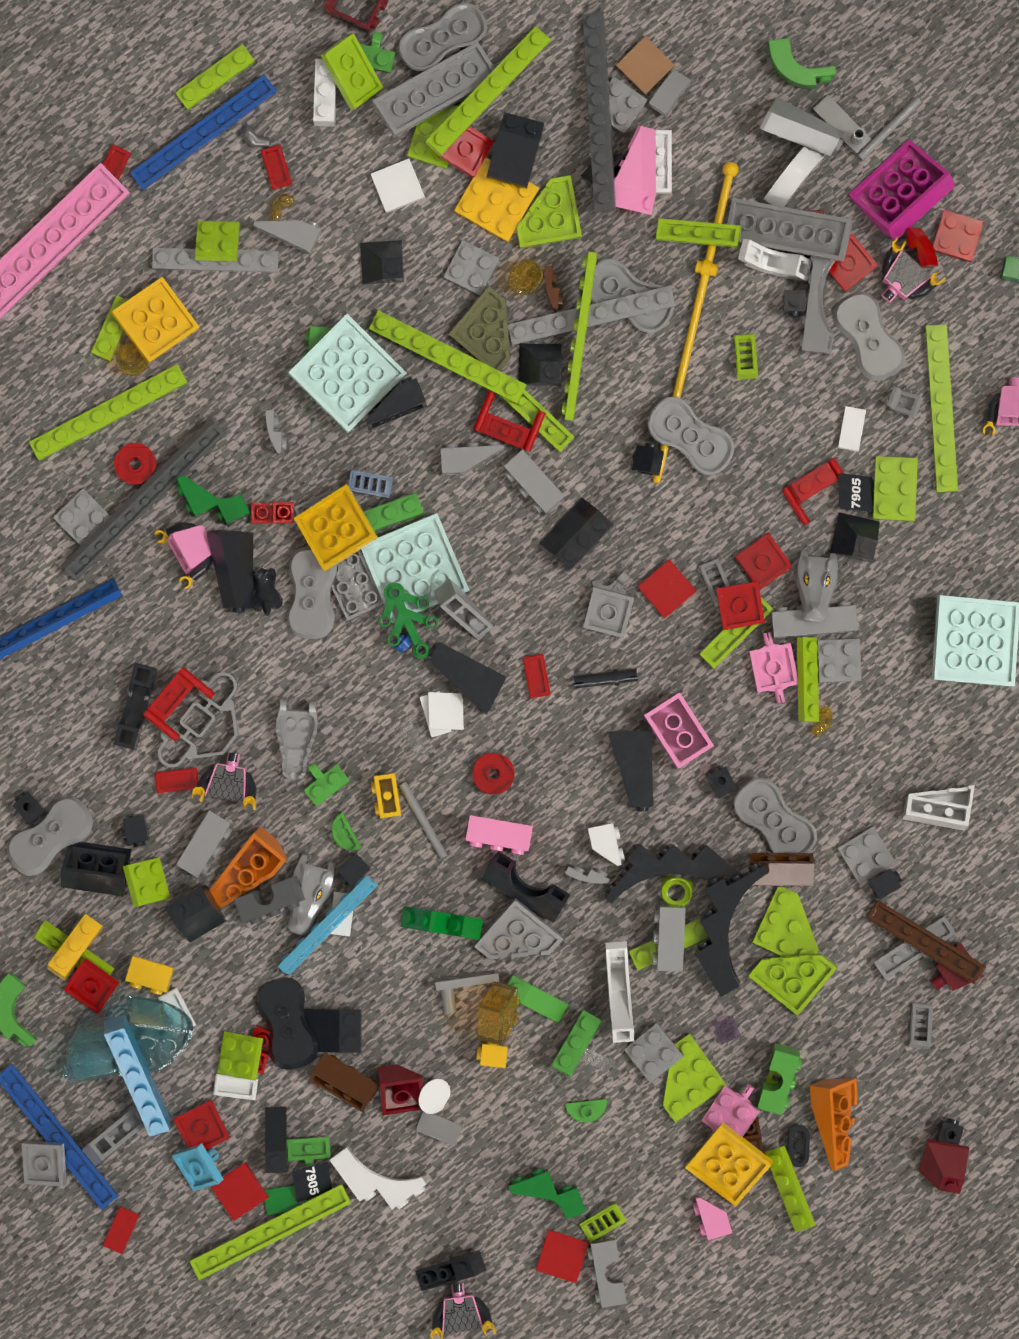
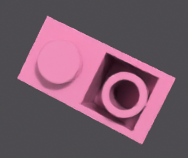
M700 1196L695 1197L696 1203H693L696 1216H701L702 1223L699 1224L701 1235L706 1236L707 1240L732 1234L726 1211Z

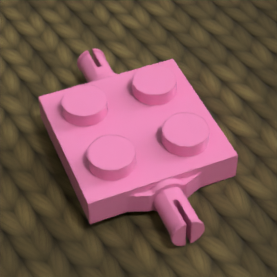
M771 632L763 633L765 646L758 650L749 651L757 693L765 691L775 692L777 704L784 703L786 701L783 690L787 687L798 685L791 643L783 645L773 644Z
M747 1083L742 1093H737L728 1086H724L701 1121L708 1125L713 1132L724 1122L743 1137L760 1112L748 1099L755 1088Z

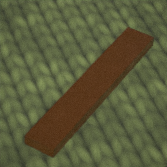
M879 900L876 901L866 917L869 921L976 985L986 969V966Z

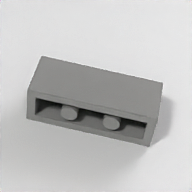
M523 449L504 465L506 470L504 475L510 482L516 481L520 486L518 488L519 492L525 498L529 496L534 501L531 505L539 514L543 512L546 515L565 498Z
M209 810L176 865L197 878H200L201 875L205 876L211 867L208 864L212 857L216 858L222 849L219 846L223 839L227 840L233 829L230 828L232 823Z
M658 905V910H654V923H657V931L653 932V944H657L656 952L652 953V965H656L657 971L683 972L686 909L684 906Z

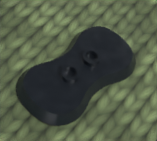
M288 977L277 978L263 984L257 991L256 1006L269 1027V1054L271 1060L281 1069L293 1070L304 1067L315 1059L318 1052V1041L305 1020L304 990L298 981Z

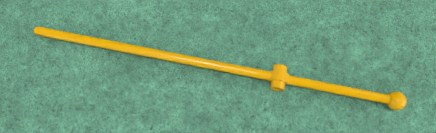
M726 162L722 168L725 177L714 223L722 224L732 179L739 172L738 165L732 162ZM708 245L705 260H698L695 273H700L701 278L672 397L681 398L710 276H717L719 265L713 264L716 246ZM662 443L660 450L664 451L660 476H653L654 483L661 481L669 448L668 445Z

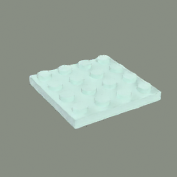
M348 314L288 372L347 433L407 374Z
M437 513L383 535L361 548L384 605L387 602L384 597V589L393 582L401 584L405 593L416 597H426L429 600V606L426 609L439 604L434 591L448 579H451L465 593L470 591ZM392 589L391 595L393 597L398 596V591ZM421 599L419 605L425 607L426 601ZM403 601L406 609L417 613L423 611L418 609L415 604ZM395 605L390 615L392 623H395L398 615Z
M938 595L932 680L1015 687L1019 602Z

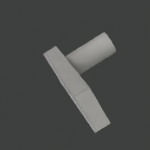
M829 95L813 108V111L822 121L844 132L840 139L844 140L843 142L855 154L871 141L865 130L859 127Z
M497 969L436 978V991L441 990L444 1013L457 1012L453 988L499 982V974Z

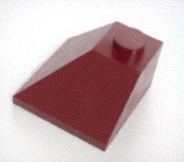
M398 1064L377 1067V1083L379 1084L378 1090L382 1116L422 1110L419 1106V1095L423 1088L422 1075Z
M927 1139L919 1172L939 1191L960 1194L965 1179L969 1146Z

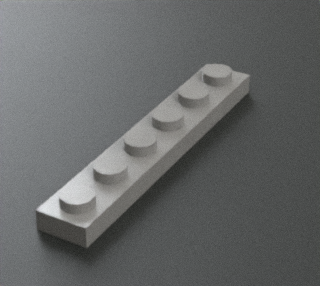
M153 248L152 269L278 273L279 252L238 250L237 262L195 260V249Z

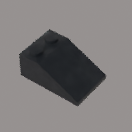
M504 112L487 178L527 189L545 123Z
M411 377L400 381V385L395 387L366 420L368 430L427 407L417 378L412 380Z
M304 1009L307 1025L318 1041V1052H362V1009Z

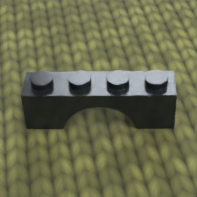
M134 663L129 682L127 702L117 728L114 745L137 751L145 720L143 713L149 705L157 668Z
M499 851L481 878L490 886L502 891L508 897L516 898L527 908L553 923L571 895L554 884L544 888H536L526 884L517 873L516 861Z

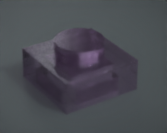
M733 1016L713 1024L721 1044L741 1037Z

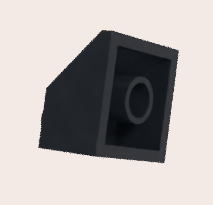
M207 885L200 886L165 907L174 925L190 942L227 921Z

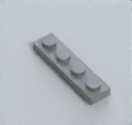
M945 916L925 928L944 941L956 934ZM903 942L873 963L884 980H886L925 954Z

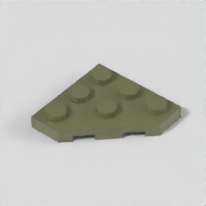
M489 286L449 335L478 360L499 371L511 359L506 299Z

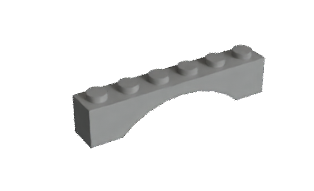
M811 256L813 267L808 275L810 290L806 294L807 312L803 315V326L805 328L804 334H801L800 346H802L803 351L831 354L834 333L828 325L824 313L823 289L829 270L836 260Z

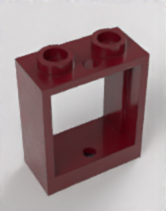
M327 0L323 9L324 13L366 33H370L371 29H376L380 20L378 15L381 10L384 11L389 0L377 1L367 24L335 10L339 0Z

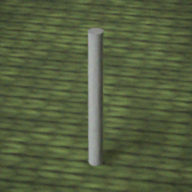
M915 97L857 156L863 161L922 103L921 100Z
M405 782L399 785L439 858H444L448 854L408 784Z

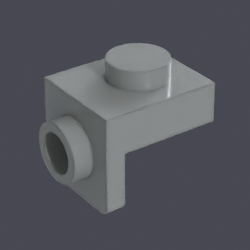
M894 386L893 390L888 394L887 406L892 411L916 418L923 398L919 395L902 391Z

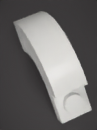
M803 147L769 190L764 200L771 205L785 207L809 174L823 160L825 154Z
M743 239L738 257L739 260L744 262V265L755 270L801 281L808 280L812 265L811 260L802 255L774 251L750 239Z

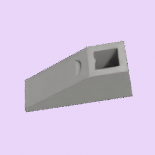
M488 442L487 446H478V443H467L466 447H457V444H447L445 448H441L442 476L463 475L504 451V445H499V442Z

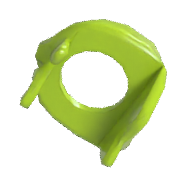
M673 875L665 876L661 883V899L668 905L685 906L692 897V881ZM674 884H679L685 889V895L679 901H674L668 896V890Z

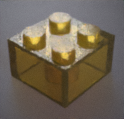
M495 981L492 983L478 1008V1040L502 1046L505 1039L510 1037L512 1027L516 1026L519 1020V1013H517L520 997L517 996L518 987Z

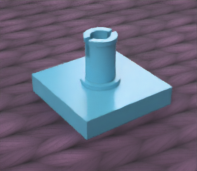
M202 1144L176 1151L172 1155L193 1191L219 1184L224 1180L214 1164V1161L219 1159V1154L213 1157L212 1155L217 1151L213 1148H209L206 1151Z

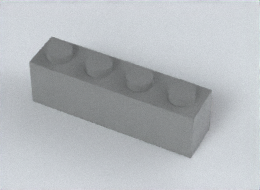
M850 602L838 603V607H830L829 605L825 622L803 620L802 606H796V610L788 611L787 607L775 608V612L770 614L773 639L858 631L856 605H851Z

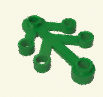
M390 583L384 589V597L387 602L382 615L378 618V624L381 627H388L391 624V612L394 605L396 606L398 615L392 632L387 637V643L392 647L400 643L399 635L404 624L413 642V656L417 659L426 658L429 655V646L421 641L412 620L432 629L438 625V619L435 616L428 617L406 609L403 601L415 604L418 609L423 610L429 606V600L426 597H416L405 593L403 586L399 583ZM392 589L398 591V596L393 597L391 595ZM421 599L426 601L425 607L419 605ZM382 617H386L388 619V623L386 625H383L381 623ZM430 618L434 619V626L428 625ZM392 636H395L397 638V642L395 644H392L390 642V638ZM420 646L425 648L424 654L418 653Z

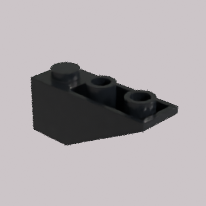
M480 1250L416 1270L415 1273L421 1291L474 1277L486 1271V1267Z

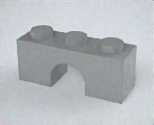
M616 1238L591 1242V1248H587L589 1261H594L595 1269H591L593 1282L597 1281L598 1290H594L596 1303H601L602 1308L627 1304L623 1280L610 1281L605 1276L607 1265L620 1261Z

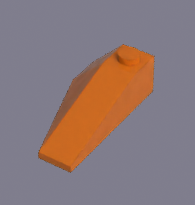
M262 827L252 834L210 888L212 896L221 908L273 877L288 859L278 840Z
M857 1079L822 1080L810 1085L811 1107L831 1170L836 1171L848 1166L852 1139L848 1136V1131L851 1125L854 1126L855 1118H850L852 1105L857 1106Z

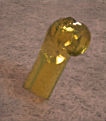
M287 193L282 194L273 202L271 221H281L282 209L294 204L293 196Z
M828 706L820 708L819 724L811 729L817 738L833 724V713Z

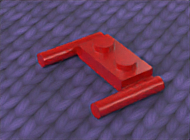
M488 390L473 430L531 452L546 413L538 410L530 430L488 413L496 393Z
M835 458L782 490V493L803 526L811 521L800 504L838 481L839 473L845 474Z
M185 667L178 671L143 713L145 718L175 742L180 737V734L167 725L165 720L191 689L196 687L209 699H212L216 694Z

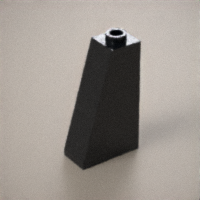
M207 531L223 608L232 609L233 613H244L245 609L253 608V532Z
M441 642L437 646L433 644L428 655L431 657L429 661L475 706L488 715L507 677Z
M651 731L609 732V739L631 808H636V812L649 811V807H653Z

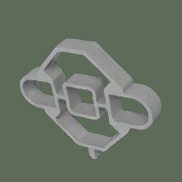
M221 672L214 675L209 682L206 680L202 681L210 688L215 680L221 676L231 678L234 688L222 706H219L199 691V695L208 701L206 707L197 702L192 703L180 719V724L187 729L184 735L172 728L180 734V738L191 745L182 759L176 764H168L163 759V749L171 738L161 731V738L164 741L158 749V758L163 765L176 768L181 766L187 758L193 760L225 755L238 738L235 704L232 701V698L237 693L238 684L231 674ZM157 687L155 691L160 694L162 689ZM212 705L221 712L231 711L234 736L221 752L198 755L197 745L191 742L188 736L192 733L198 738L204 737L216 721V716L209 711ZM196 706L212 717L200 734L184 723Z

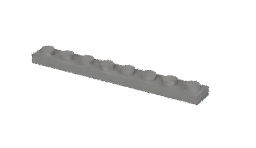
M671 285L591 304L587 328L675 307ZM574 308L508 324L512 345L573 331L575 318L579 319L580 310Z

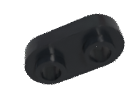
M796 1124L788 1132L787 1153L794 1167H803L809 1161L810 1132L804 1125ZM801 1131L803 1133L802 1138L797 1139L795 1133ZM800 1152L802 1154V1158L800 1160H795V1153Z

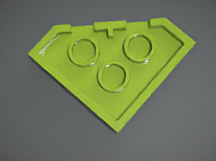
M571 175L550 179L527 214L517 226L520 249L582 238Z
M777 887L752 943L780 956L818 953L819 949L799 895L787 888Z
M822 953L762 958L748 976L798 1016L836 971L838 966Z
M690 1033L675 1043L684 1057L668 1069L663 1106L675 1123L723 1089L724 1086H727Z

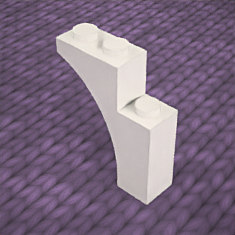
M627 941L605 943L613 1043L634 1041Z
M348 1146L330 1159V1162L359 1201L364 1199L367 1202L376 1195L375 1190L377 1189L391 1209L397 1207L399 1210L408 1203L407 1198L414 1194L416 1197L426 1190L424 1186L427 1182L422 1176L410 1179H394L377 1174L363 1165Z

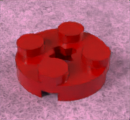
M129 443L116 454L114 468L120 479L127 484L142 485L156 472L157 461L151 449L144 444ZM135 458L138 459V462H141V466H138L137 470L130 466V462H133Z
M487 753L481 756L473 768L475 785L482 792L489 795L504 793L511 787L514 780L512 762L506 756L499 753ZM489 769H498L499 773L497 775L499 778L496 780L494 778L490 779L488 777L490 774Z

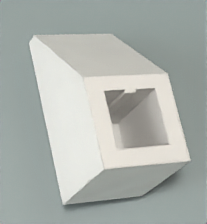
M612 823L588 828L592 850L616 866L622 865L621 861L625 859L623 849L618 848L617 840L620 839L618 827H614Z

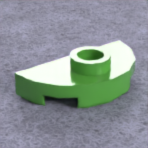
M342 811L336 816L332 824L331 832L334 841L345 850L356 851L363 849Z
M607 1099L565 1103V1106L572 1118L580 1122H591L603 1115Z

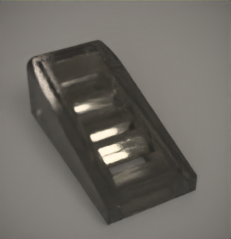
M935 597L913 600L920 642L934 640L935 632L925 634L924 630L935 628L937 608ZM931 604V608L920 609L919 605ZM932 612L933 616L921 618V613ZM934 620V624L923 626L922 622Z

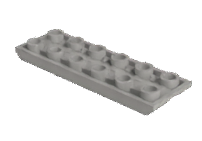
M332 490L295 506L294 510L297 516L332 494ZM358 550L337 564L336 575L331 587L347 621L384 604L361 550Z

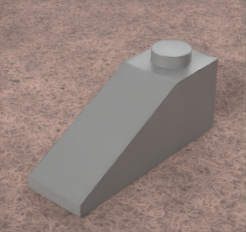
M302 220L255 221L253 224L254 229L309 255L312 254L322 234L319 225L310 220L307 223Z
M448 579L434 591L439 606L476 639H480L494 627L466 593L451 579Z
M133 1107L82 1150L95 1167L145 1126L137 1107Z

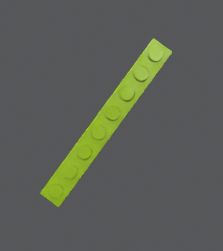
M535 26L436 129L425 143L441 157L550 43L551 39Z
M589 251L588 256L584 255L582 268H586L585 277L581 276L579 289H583L582 298L578 297L576 310H580L579 319L575 318L573 331H577L576 339H572L570 352H574L573 360H569L568 373H571L570 381H566L565 393L568 394V400L563 402L562 414H565V420L573 421L575 416L598 252Z
M379 310L369 327L370 330L517 404L527 387L526 384Z
M947 324L925 326L936 493L957 492L958 482Z
M177 364L31 440L29 443L36 457L41 461L188 384Z
M340 1184L190 1260V1263L198 1280H201L352 1202L343 1184Z

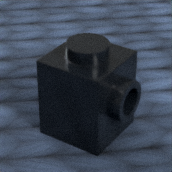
M785 290L783 294V315H788L789 318H800L806 312V290Z
M645 443V446L637 445L636 451L633 453L632 470L640 474L660 476L664 451L657 449L656 444Z
M719 765L709 770L710 775L706 777L717 799L737 790L727 767L721 769Z
M22 792L14 799L16 803L12 805L28 825H32L47 812L32 792L27 794Z
M146 815L123 819L124 828H121L123 841L127 840V844H133V848L145 846V841H150Z
M356 853L337 870L340 873L338 878L346 886L348 884L353 886L371 868Z
M887 869L867 881L878 900L902 887L900 885V882H902L900 875L896 870L892 871V869Z
M947 1118V1121L941 1120L935 1141L959 1145L964 1127L959 1125L960 1121L951 1118Z

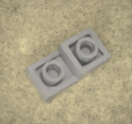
M673 70L656 91L648 106L666 116L677 104L678 98L690 86L691 80Z
M266 410V424L270 440L278 455H282L283 450L287 449V437H283L282 432L275 431V429H279V416H275V411Z
M574 865L573 868L568 866L564 873L572 878L589 883L604 884L610 880L606 878L608 874L598 868L595 871L591 869L589 874L585 876L583 875L585 870Z

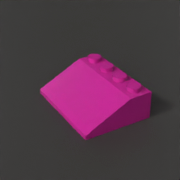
M908 139L852 190L848 196L886 236L894 241L896 237H901L906 232V228L912 227L955 187L951 174Z

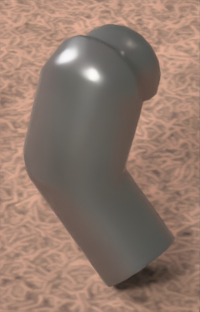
M250 125L243 127L241 135L249 146L269 147V137H258Z

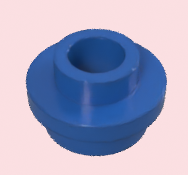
M409 634L399 635L400 643L394 646L393 649L395 651L398 650L400 653H403L412 644Z

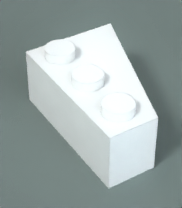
M975 785L909 794L905 799L902 819L965 831L969 826Z

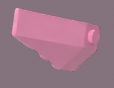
M638 125L628 145L629 152L625 160H621L618 175L616 178L614 177L616 207L651 215L656 197L655 129Z

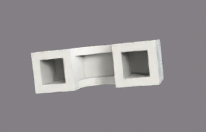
M315 59L314 126L335 127L336 83L322 59Z

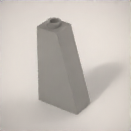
M779 97L776 98L760 126V129L828 156H831L834 150L838 152L844 141L840 139L844 133L843 131Z

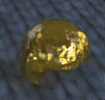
M524 259L510 270L508 285L515 293L530 295L542 284L543 270L534 260Z
M133 342L118 346L115 359L119 370L123 374L134 376L146 370L149 364Z

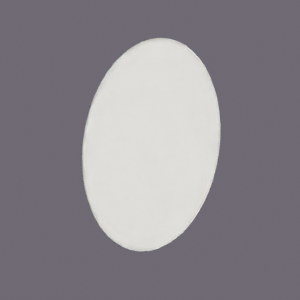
M434 1079L422 1088L419 1095V1106L422 1111L434 1114L443 1109L450 1097L448 1083L442 1079Z

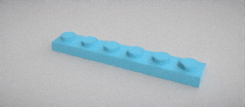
M366 876L356 882L355 888L350 893H346L340 899V903L326 913V918L321 923L315 924L311 928V933L306 938L299 940L296 948L281 959V964L278 967L282 972L290 975L378 886L374 879Z

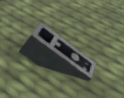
M286 1107L265 1108L266 1173H287L289 1171Z

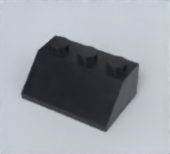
M582 498L539 544L571 572L614 524L597 508Z
M87 842L69 845L61 868V887L124 896L127 881L123 866L130 865L132 849Z

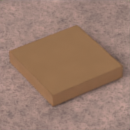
M645 36L616 64V67L646 95L675 65Z

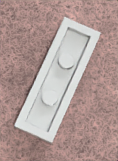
M655 130L656 194H671L672 130Z

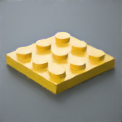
M485 157L480 169L470 182L454 212L502 240L509 242L540 188L530 182L526 189L487 178L491 160Z
M163 277L111 312L148 364L200 328Z
M347 484L294 517L324 571L329 570L378 538Z
M722 1122L687 1163L685 1168L736 1207L770 1168L773 1160Z

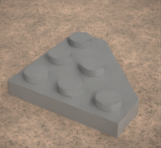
M514 898L480 936V940L474 943V947L490 960L499 959V957L516 958L535 954L550 955L562 942L563 936Z

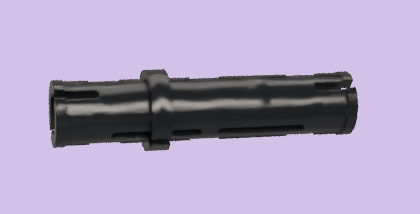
M636 668L623 671L613 669V672L574 676V682H577L575 683V689L610 684L619 686V683L638 682Z

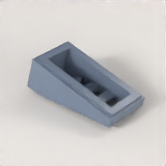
M351 470L348 486L353 493L390 499L393 478ZM357 476L361 477L359 488L355 487ZM365 478H369L367 489H363ZM374 479L377 480L376 491H372ZM382 481H386L384 493L380 492Z

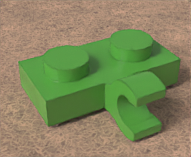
M374 31L372 45L360 44L374 70L391 73L396 52L380 49L383 35Z
M313 763L308 769L317 780L304 789V791L317 807L350 780L337 764L323 774L318 766Z
M330 1137L287 1140L288 1161L305 1160V1167L315 1165L314 1159L331 1158Z

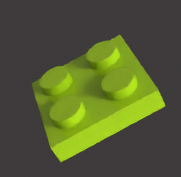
M198 221L195 260L237 262L240 222Z
M160 857L123 866L134 908L171 898Z
M224 1031L217 1073L256 1081L263 1038Z

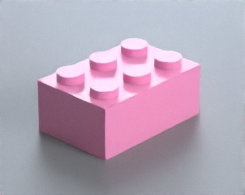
M680 693L643 716L677 770L714 746Z
M470 815L466 841H469V846L482 848V844L491 845V850L503 851L504 847L512 849L511 853L524 855V851H529L533 826Z

